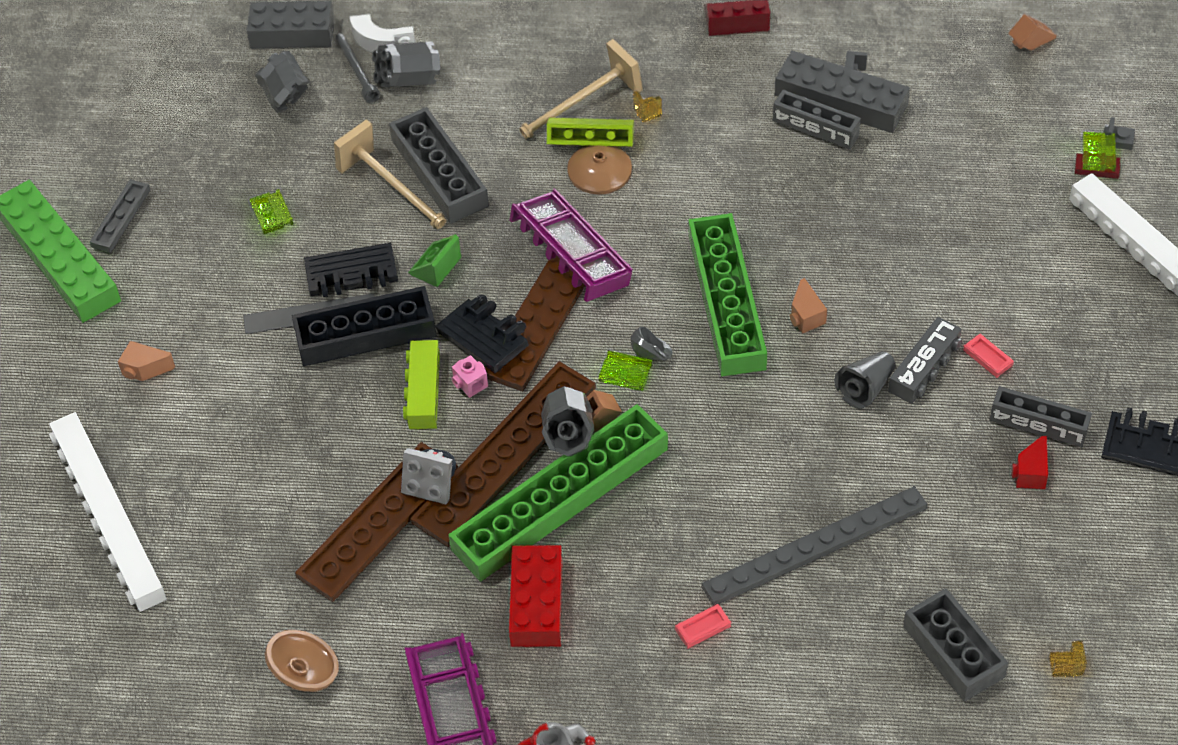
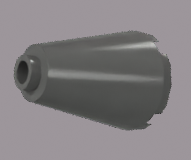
M881 351L843 366L836 372L834 378L837 392L840 390L844 395L842 399L852 407L863 409L871 405L895 369L894 358L889 353Z

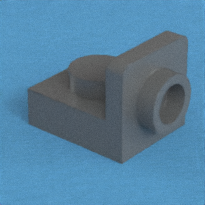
M847 51L845 67L854 70H866L868 54Z
M1111 117L1109 125L1105 124L1103 137L1107 138L1106 147L1132 150L1135 129L1114 126L1115 118Z

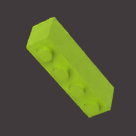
M549 118L547 121V144L633 146L634 120Z
M438 340L410 341V350H406V363L409 364V369H405V382H408V387H404V400L407 401V406H403V419L408 420L409 429H437L440 368Z

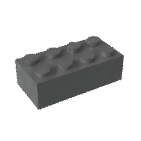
M332 0L250 2L246 31L250 49L332 47L335 20Z
M947 588L905 611L903 628L964 702L1006 677L1009 662Z

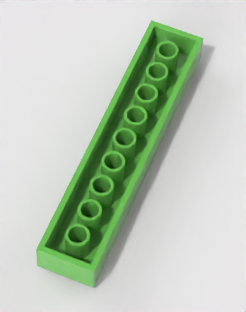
M636 404L594 433L587 449L571 457L561 456L448 534L451 551L480 582L512 560V546L534 545L667 451L668 433Z

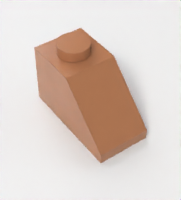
M1026 14L1020 18L1008 33L1013 38L1012 42L1018 48L1022 49L1024 47L1029 50H1033L1057 37L1045 23Z
M805 278L800 280L790 314L792 324L798 327L802 334L826 324L827 308Z
M133 341L129 342L118 360L123 376L140 381L161 375L175 368L170 352Z
M593 390L587 396L593 410V432L599 431L622 413L612 394Z

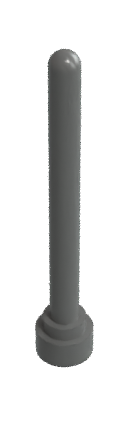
M338 33L336 39L363 87L362 95L365 101L368 103L376 102L380 98L377 86L370 84L346 38L342 33Z

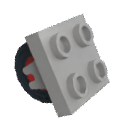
M406 448L403 452L401 493L447 504L450 499L451 477L456 469L454 456L440 449L418 451Z

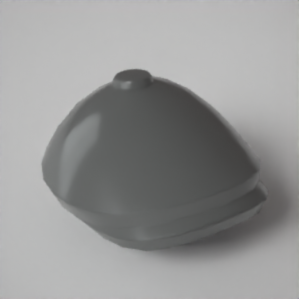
M641 326L630 336L631 347L637 357L662 361L672 358L673 352L671 347L656 337L648 328Z

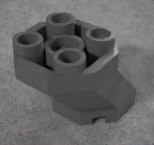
M416 42L378 46V49L372 53L375 67L373 74L375 84H380L381 88L436 84L437 79H434V76L439 75L440 57L438 50L432 48V46H435L434 43Z
M282 51L280 54L273 53L267 61L269 63L265 68H261L255 74V77L258 79L257 83L263 88L271 107L277 113L285 112L288 109L286 106L288 103L295 104L307 90L308 86L306 84L310 82L303 75L295 57L289 51Z
M563 386L547 395L541 417L543 424L542 434L549 450L571 457L588 448L594 431L592 419L593 410L585 393Z

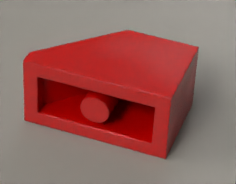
M1041 436L1020 452L1017 463L1012 464L1011 477L1016 478V488H1046L1048 479L1047 436Z

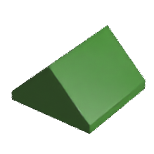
M455 234L432 242L408 273L413 277L438 287L461 259L459 237Z

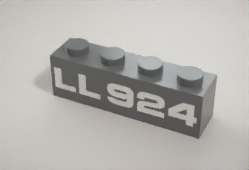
M782 90L773 103V122L849 150L859 137L861 118L785 90Z
M937 317L890 377L888 392L910 404H913L918 397L921 398L927 389L928 383L934 382L937 378L941 366L945 367L951 353L960 348L962 344V339L960 338L962 328Z
M999 386L992 404L989 421L1083 447L1092 413Z

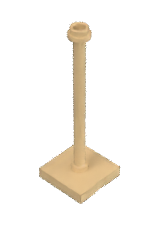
M614 39L610 40L606 44L611 71L531 124H522V127L519 128L522 136L525 139L532 138L534 136L533 132L545 125L549 118L557 117L617 76L635 94L639 93L643 88L638 62Z
M367 119L334 142L336 169L340 173H344L362 159L431 220L430 225L433 228L440 229L445 225L446 219L442 213L436 214L370 155L374 151L372 124Z

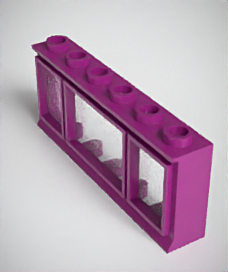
M555 188L552 192L522 203H512L509 218L511 223L521 219L520 229L523 233L530 231L531 228L534 230V245L539 246L543 242L547 244L546 258L551 260L556 258V255L560 258L558 268L561 274L568 272L569 268L572 270L571 282L573 287H579L582 283L587 286L584 296L586 302L629 286L633 271L631 266L625 262L617 251L598 234L591 224Z
M464 634L413 648L405 647L406 659L427 745L497 744L494 729L489 730L487 722H491L488 706H482L481 700H485L482 684L477 685L475 680L480 678L477 664H471L470 657L474 656L471 642L465 641Z

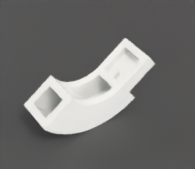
M370 14L350 17L355 41L363 49L371 53L377 50L380 45L415 43L413 26L383 29L373 24Z

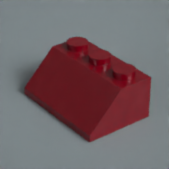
M768 0L704 4L708 36L770 31Z

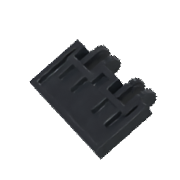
M391 242L304 257L310 297L319 295V287L322 289L323 298L328 297L327 286L334 285L337 295H341V283H344L345 291L363 288L362 280L366 279L367 290H370L373 286L371 278L379 277L381 287H386L384 276L387 275L389 283L398 282Z
M481 294L472 301L467 299L435 327L438 333L496 373L529 346L527 339L521 335L526 328V324L523 321L516 322L517 318L512 314L500 321L492 315L497 304L494 301H488L487 297Z
M1127 407L1123 424L1120 423L1122 413L1112 411L1101 458L1178 476V419L1175 418L1171 435H1169L1170 424L1149 420L1148 428L1144 429L1147 417L1146 411L1140 413L1138 427L1129 425L1133 408Z

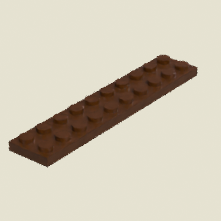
M559 361L458 467L451 477L450 499L447 504L427 500L410 518L411 524L449 548L448 534L482 512L546 443L542 434L541 412L547 395L566 386L585 393L587 397L596 389V383Z

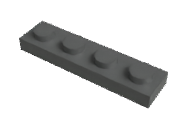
M131 179L128 181L90 240L91 248L109 253L112 252L151 190L149 184Z

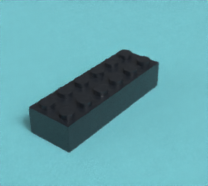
M425 286L291 315L303 367L410 343V341H421L437 337L435 320Z

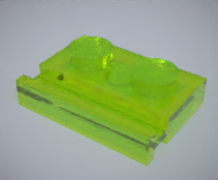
M1083 132V170L1105 171V169H1111L1115 171V133L1105 135V133Z
M279 189L275 193L270 194L268 192L249 199L264 235L282 229L284 225H294Z
M608 350L607 357L598 376L599 382L643 391L650 368H652V360Z

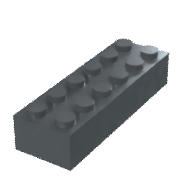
M791 50L775 78L774 96L778 97L782 90L857 116L861 118V124L893 133L908 106L910 87Z
M427 107L389 123L392 142L450 224L489 207L487 188Z

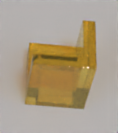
M638 91L633 92L634 110L643 123L662 116V99L660 96H651L643 99Z
M1072 641L1070 651L1051 652L1049 654L1052 677L1084 675L1087 662L1083 641Z

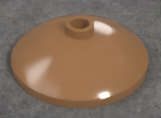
M587 145L577 150L569 159L567 166L568 177L572 184L581 191L590 194H608L622 188L628 182L632 173V163L627 153L617 146Z
M301 630L281 631L269 640L265 649V660L270 671L279 681L293 689L308 692L323 690L334 682L338 674L339 663L332 648L321 638L309 632Z

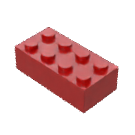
M561 545L512 546L509 615L511 647H561L563 574Z

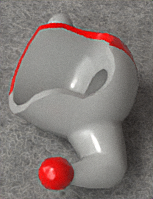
M546 722L535 729L531 737L521 741L518 745H573V742L576 740H583L586 745H595L596 740L593 736H589L580 724L564 727L560 723Z

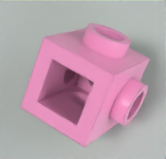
M471 355L464 360H459L452 366L453 377L451 379L457 389L461 388L469 398L488 387L487 373L484 365L480 361L477 362Z

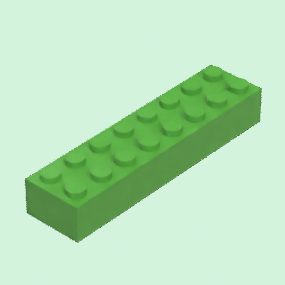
M30 179L0 195V220L82 323L121 302L116 284Z
M733 214L688 219V237L721 377L767 370V350Z

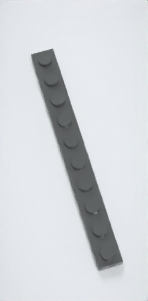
M913 486L702 583V589L713 606L721 604L927 509V502L917 488Z

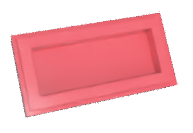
M978 334L965 344L963 348L964 352L996 378L1011 368L1014 363L1009 356L981 334Z
M716 604L675 625V630L689 649L730 628L731 621L720 605Z

